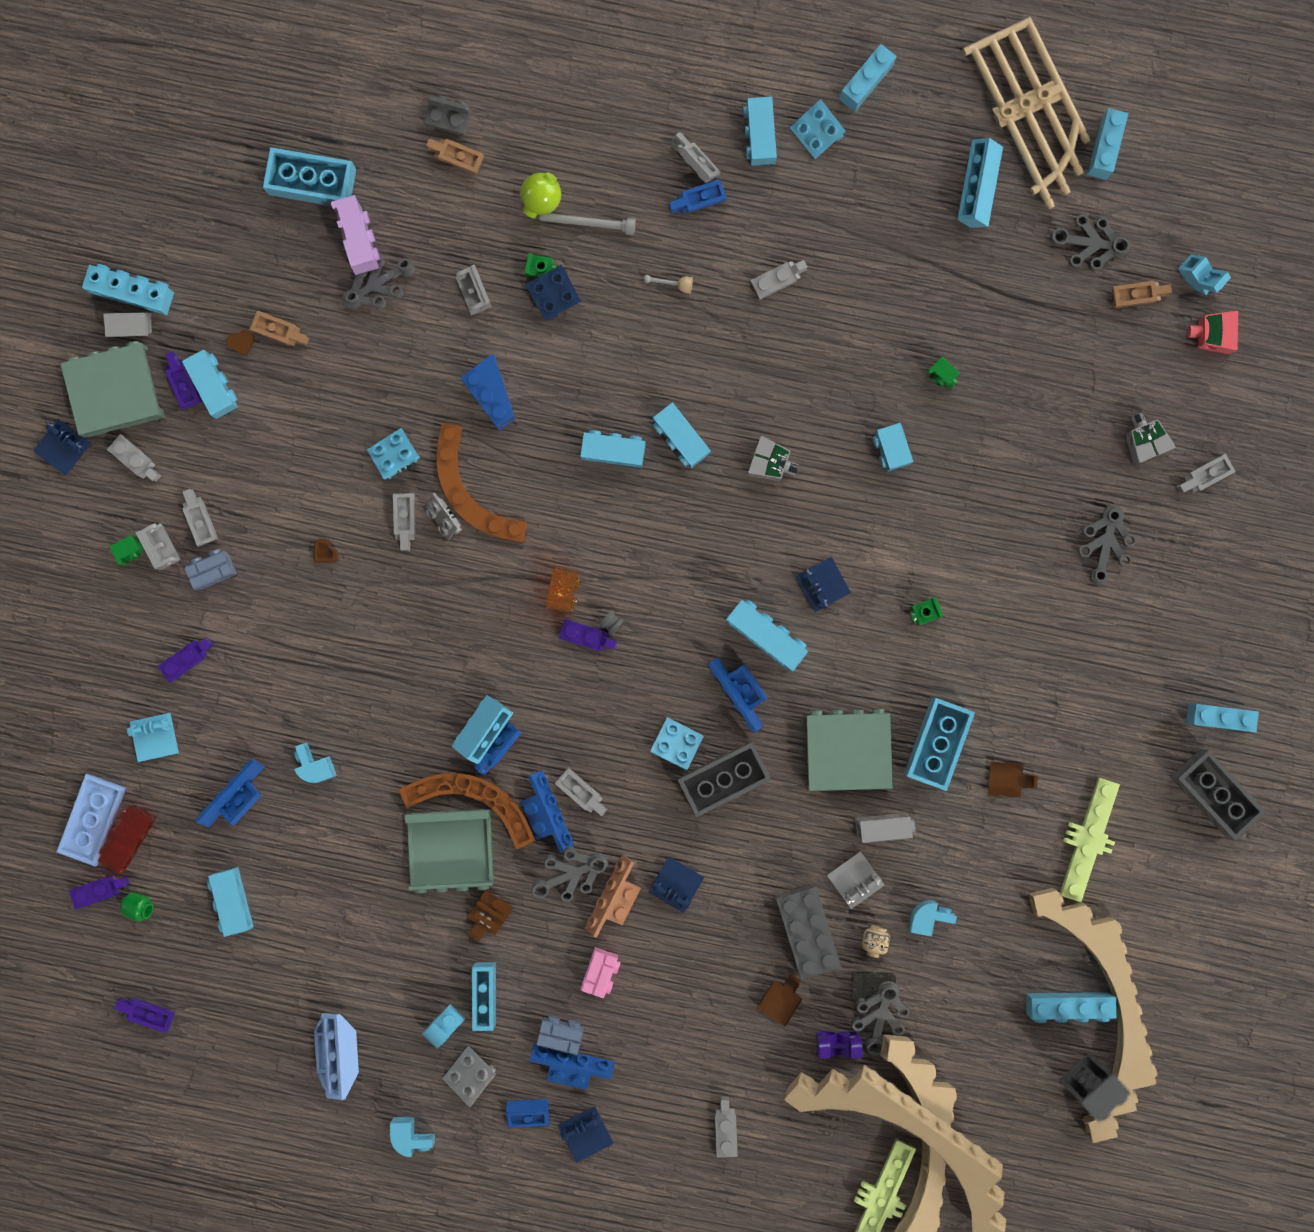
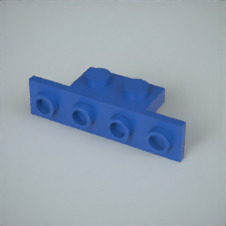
M718 657L708 663L711 673L718 678L722 684L723 691L730 696L733 706L744 717L747 727L752 729L754 733L763 726V723L753 708L764 702L768 697L746 664L729 674Z
M253 759L246 763L243 769L229 781L228 785L215 796L207 808L201 811L200 815L195 819L196 823L210 827L222 814L229 824L235 825L262 796L251 781L265 766Z
M540 770L528 776L536 795L521 801L536 839L538 840L553 834L558 849L562 853L566 847H573L574 844L557 806L556 798L552 794L548 779L543 770Z
M533 1044L529 1060L530 1062L550 1066L547 1081L586 1090L588 1089L591 1075L611 1079L615 1062L579 1053L574 1055L537 1046V1044Z

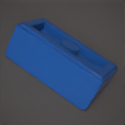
M548 1099L508 1101L506 1106L508 1128L549 1126Z

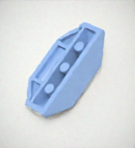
M323 1013L314 1031L317 1075L322 1087L326 1091L325 1095L327 1098L344 1100L359 1073L356 1030L340 1014Z

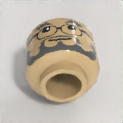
M874 925L865 929L861 947L867 951L868 956L879 958V954L887 953L890 942V934L886 932L887 929Z

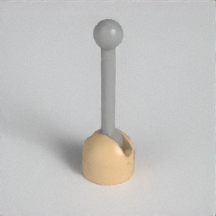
M645 275L643 281L645 283L656 282L677 285L680 291L690 294L693 277L685 276L680 278L679 281L651 278L649 275Z

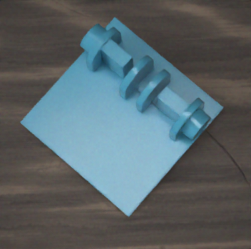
M821 99L790 127L814 159L820 156L835 141L842 139L843 134L846 132Z
M402 428L367 449L383 479H391L392 476L398 473V470L402 472L401 468L407 469L406 465L409 466L414 462H418L417 459L420 458Z
M171 713L130 722V728H127V733L129 736H133L138 762L179 753Z
M667 717L650 752L688 770L704 736Z

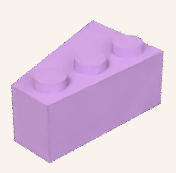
M355 195L332 201L331 205L338 217L337 224L341 228L348 260L355 275L378 269L377 260H380V255L377 247L374 248L372 242H375V237L372 229H368L367 224L370 223L367 211L363 212Z

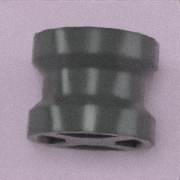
M612 610L601 621L599 626L606 628L608 634L612 636L623 624L624 620L618 618Z

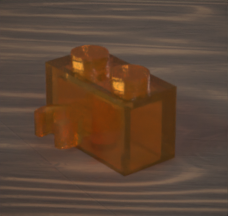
M553 567L546 609L570 614L571 609L575 610L577 598L574 597L575 590L580 589L582 579L578 577V572Z

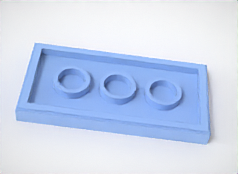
M85 774L57 853L92 866H98L126 787L90 774Z

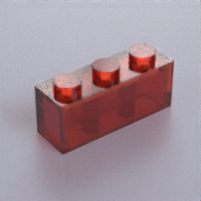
M137 805L124 809L120 816L122 820L109 834L111 837L109 842L105 843L99 851L100 857L97 861L118 874L126 871L157 819L156 816Z

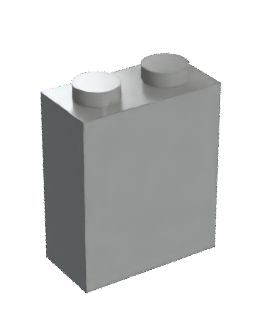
M905 813L855 818L857 839L862 843L913 838L912 832H915L914 820H911V817Z

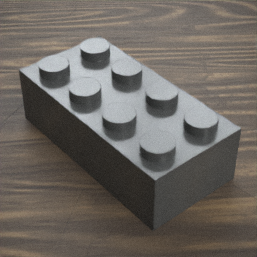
M752 741L677 778L696 817L771 780Z
M1200 749L1170 777L1228 839L1236 841L1266 813L1209 750Z
M815 884L775 895L801 980L841 968Z
M1091 1053L1087 1054L1059 1080L1098 1122L1109 1118L1112 1110L1124 1104L1131 1094L1114 1073Z

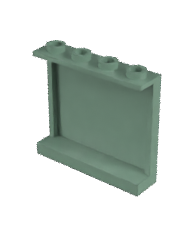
M134 341L127 343V346L122 348L110 347L106 352H91L87 354V357H72L67 359V362L60 363L78 435L88 438L165 418L163 409L159 408L148 366L145 350H148L147 346Z
M872 709V713L864 714V710H851V714H843V710H832L829 715H822V711H810V715H805L808 759L807 790L893 789L890 713H885L884 709Z
M490 809L418 812L405 815V823L408 825L409 890H414V893H426L427 889H435V892H446L448 888H456V891H466L468 887L486 890L494 884Z

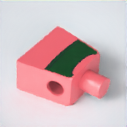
M1238 311L1203 316L1198 320V325L1188 326L1187 337L1198 338V348L1224 354H1231L1237 351Z

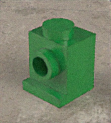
M528 253L525 269L526 278L536 279L556 268L557 264H554L553 258ZM539 264L545 265L544 269L541 270L537 266Z
M942 356L925 376L928 378L931 375L936 385L939 387L943 386L945 389L947 387L951 389L959 381L956 377L960 372Z
M133 535L109 546L118 565L122 566L129 565L128 561L131 562L140 558V554L145 552L139 538Z
M937 597L911 606V611L909 612L912 622L917 623V626L944 616ZM924 608L929 610L928 616L923 614Z

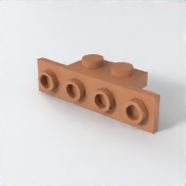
M621 855L619 861H617L601 897L597 900L592 915L587 920L585 929L594 937L598 936L606 919L623 925L641 889L638 885L626 881L634 862L625 855Z

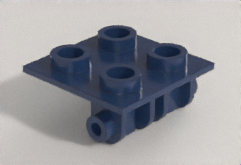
M562 264L526 284L545 321L550 318H556L559 316V313L581 302Z
M57 419L55 423L49 422L46 425L47 434L33 452L67 476L91 443L78 435L76 431L60 419Z
M832 557L796 575L814 612L851 593Z
M668 856L648 893L684 913L690 906L691 900L703 881L704 876Z
M595 1106L558 1124L561 1138L563 1141H566L576 1163L614 1144Z

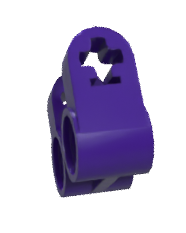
M832 1031L817 1032L816 1054L818 1058L830 1059V1057L839 1055L850 1057V1059H861L862 1042L856 1032L842 1031L836 1033Z

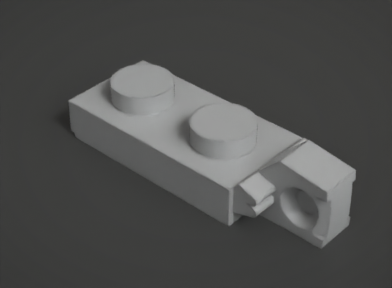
M681 132L676 134L670 141L674 150L679 152L684 161L706 183L717 178L720 174L718 168L694 142L690 143Z
M804 260L793 264L791 261L752 279L750 283L758 299L761 300L795 283L796 280L800 279L799 274L806 271L808 267Z
M120 434L107 449L142 479L147 476L152 481L157 482L161 477L153 469L155 466L154 461L123 435Z
M1224 454L1188 473L1184 477L1186 482L1178 485L1176 488L1179 494L1190 489L1192 493H1195L1233 474L1235 470L1227 455Z
M193 489L183 491L186 502L183 503L184 508L182 509L197 547L219 540L204 501H202L201 497H196Z
M414 493L393 494L394 535L396 541L400 540V550L410 551V540H415Z
M569 767L555 782L560 789L585 811L588 810L591 813L595 810L602 816L608 810L600 802L603 799L600 794Z
M720 1097L721 1109H716L715 1113L717 1158L738 1157L735 1109L729 1108V1097Z

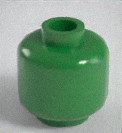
M136 892L128 894L120 903L122 916L135 922H142L148 919L154 908L150 897Z

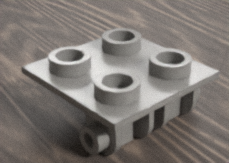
M433 493L425 506L426 514L438 525L439 533L445 536L447 540H450L453 534L456 535L462 531L460 528L461 524L456 518H453L454 514H449L451 510L447 509L448 506L444 500Z
M861 851L827 875L850 909L884 886L882 880Z
M468 1046L442 1079L471 1107L496 1075V1068L492 1065L488 1066Z

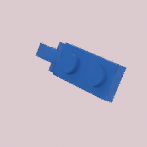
M719 179L683 191L682 194L677 195L678 200L669 202L671 214L679 211L685 214L727 201L721 180Z
M508 721L480 763L475 764L474 768L485 775L491 768L497 765L522 732Z

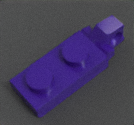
M173 351L165 354L169 363L166 366L165 372L180 408L185 410L202 403L199 393L182 362L183 360H179L177 354Z
M564 619L559 639L597 651H603L604 646L615 650L617 641L607 639L608 633Z
M206 638L200 643L195 640L157 667L167 681L172 683L205 660L207 656L205 651L214 646L210 638Z
M108 876L70 889L69 893L76 910L114 897L120 893L119 888L130 883L128 877L116 880L115 876Z
M130 998L129 1001L120 999L116 1002L114 1008L124 1012V1017L128 1021L164 1033L169 1032L175 1015V1011L137 998Z

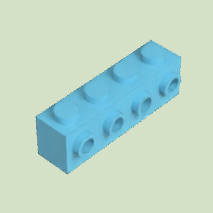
M991 138L972 140L958 220L970 228L989 226L1003 146Z
M97 264V267L88 266L82 289L88 293L168 315L174 292L168 288V284L156 281V284L149 282V279L139 275L133 278L129 276V273L122 270H117V272L109 271V267Z
M1109 992L1026 993V1013L1034 1022L1045 1023L1047 1019H1055L1056 1022H1068V1019H1076L1077 1022H1088L1089 1019L1108 1022L1110 1019L1116 1018V997Z

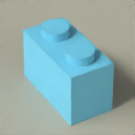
M901 423L879 429L874 433L873 442L876 449L879 448L881 456H879L882 468H886L887 472L913 463Z

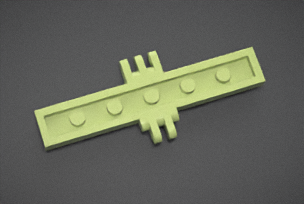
M1098 777L1082 826L1069 822L1068 826L1076 829L1075 832L1066 830L1065 834L1071 835L1073 838L1072 840L1064 838L1063 842L1074 845L1075 849L1060 891L1063 897L1081 902L1097 853L1101 855L1103 851L1112 853V849L1106 848L1105 845L1107 843L1114 846L1115 842L1108 840L1109 835L1104 834L1120 784Z
M896 1138L876 1185L874 1186L862 1181L861 1186L867 1189V1191L858 1189L857 1194L864 1197V1199L855 1196L854 1202L866 1208L855 1232H880L886 1217L892 1218L893 1215L899 1218L902 1217L903 1213L896 1208L905 1210L906 1205L899 1202L900 1198L896 1194L916 1151L915 1146Z

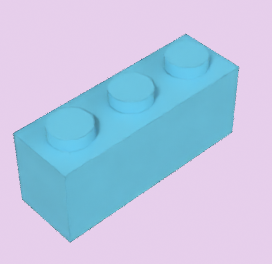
M880 44L844 87L839 100L855 112L893 67L897 56Z
M772 97L748 98L747 105L743 106L744 119L748 120V126H745V139H749V146H746V157L750 159L751 166L775 164L777 155Z
M1108 108L1103 114L1087 175L1107 180L1114 172L1129 113Z
M202 350L182 361L212 417L217 419L238 408L235 402L238 399L233 390L228 389L226 385L228 380L222 371L219 372L216 366L218 361L213 353L209 354L207 351Z
M673 402L653 417L654 429L659 434L663 433L667 438L666 444L672 451L676 449L680 454L678 459L685 467L688 465L690 468H693L711 453V450Z
M589 430V433H584L581 460L642 468L646 442L642 441V437L630 436L627 439L621 438L622 435L617 433H609V436L601 435L600 431Z
M486 695L451 747L466 759L479 764L513 712L499 701Z
M1188 703L1186 724L1257 732L1259 712Z
M238 867L209 875L207 884L209 891L214 896L213 908L215 912H218V928L220 932H223L224 937L253 928Z
M477 962L472 967V1031H493L496 1026V962Z

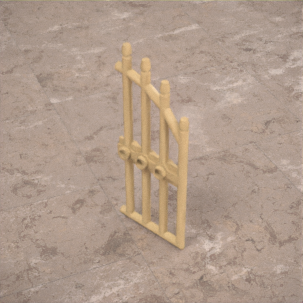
M1028 17L964 47L962 51L964 56L972 54L997 105L996 108L992 109L995 120L1000 128L1007 125L1035 183L1030 188L1032 195L1039 192L1045 201L1046 207L1050 210L1055 206L1046 187L1056 179L1061 192L1064 195L1070 193L1069 186L1066 184L1062 172L1068 162H1070L1077 176L1083 174V169L1079 165L1074 150L1078 134L1081 136L1080 138L1084 144L1090 142V137L1086 133L1077 110L1031 17ZM1027 28L1052 79L1051 82L1041 85L1016 32ZM1007 36L1034 89L1023 94L998 44L999 40ZM990 45L1015 96V99L1006 103L979 51ZM1062 100L1072 120L1069 139L1051 104ZM1042 108L1065 152L1058 164L1033 115L1034 112ZM1023 117L1026 118L1052 171L1044 179H1042L1015 124V121Z

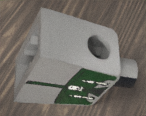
M1143 413L1131 417L1135 429L1126 433V439L1133 465L1176 448L1158 420L1147 424Z
M761 436L747 475L780 481L783 472L795 476L799 464L788 461L789 450Z

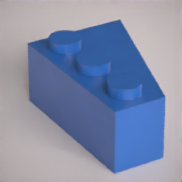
M494 354L460 378L499 431L516 419Z

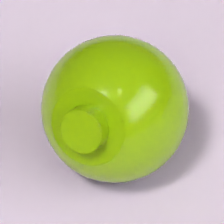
M548 172L546 174L535 173L526 178L520 190L521 201L524 204L522 211L527 216L536 218L537 215H547L558 207L561 200V188L553 174Z

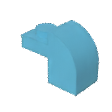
M1191 254L1178 268L1185 281L1195 290L1205 295L1209 291L1217 293L1231 278L1228 272L1213 269L1206 257Z
M308 743L295 746V758L302 766L294 770L302 780L317 783L337 776L330 756L314 762Z
M934 900L923 901L913 909L908 930L911 933L932 937L935 920L955 924L957 916L951 913L952 909L939 907V910H937L938 903Z
M449 1004L423 1031L422 1035L433 1046L439 1048L465 1020V1017Z
M393 1117L390 1122L391 1144L399 1154L412 1157L414 1149H417V1151H428L430 1148H433L435 1134H414V1117Z

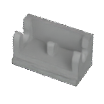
M475 265L456 273V280L471 316L492 307Z
M151 313L104 314L105 337L148 336V334L152 333Z
M155 523L136 532L154 569L163 570L181 560L163 524L156 525Z

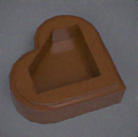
M242 330L238 334H230L227 337V345L231 349L247 356L255 338L249 330Z
M319 539L315 542L314 562L334 563L338 560L339 552L331 547V543L328 540Z

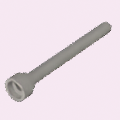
M551 213L538 215L540 221L618 229L626 232V235H635L636 219L627 218V220L622 222Z

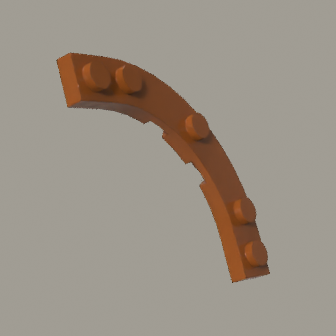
M442 423L437 446V471L442 489L452 507L465 521L480 531L494 537L524 543L527 522L492 514L478 505L469 495L462 483L458 466V452L463 427Z
M443 773L425 777L398 789L406 808L431 797L445 794H461L487 804L501 818L516 850L536 841L529 823L517 803L501 788L483 778L463 773Z

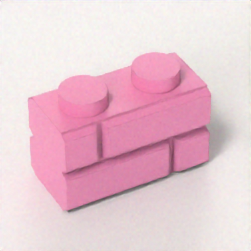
M595 947L580 990L600 998H604L606 993L610 994L614 983L610 979L613 973L617 974L620 962L617 961L618 955Z

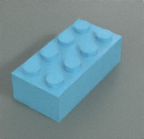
M270 147L263 188L271 196L332 206V201L352 196L356 168L352 161Z
M748 599L745 602L741 600L725 621L788 671H794L808 653L805 649L807 645L798 638L793 640L789 637L790 632L781 625L775 626L772 623L773 619L766 613L760 614L755 610L757 606Z
M931 697L903 775L947 791L975 712Z

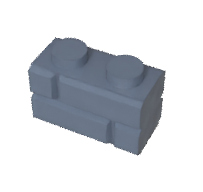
M217 549L208 553L209 557L205 559L199 557L189 561L190 565L184 569L194 590L200 591L237 575L227 552Z
M548 1015V1018H543L537 1046L577 1055L584 1027L580 1026V1022L568 1020V1023L560 1021V1018L557 1016Z

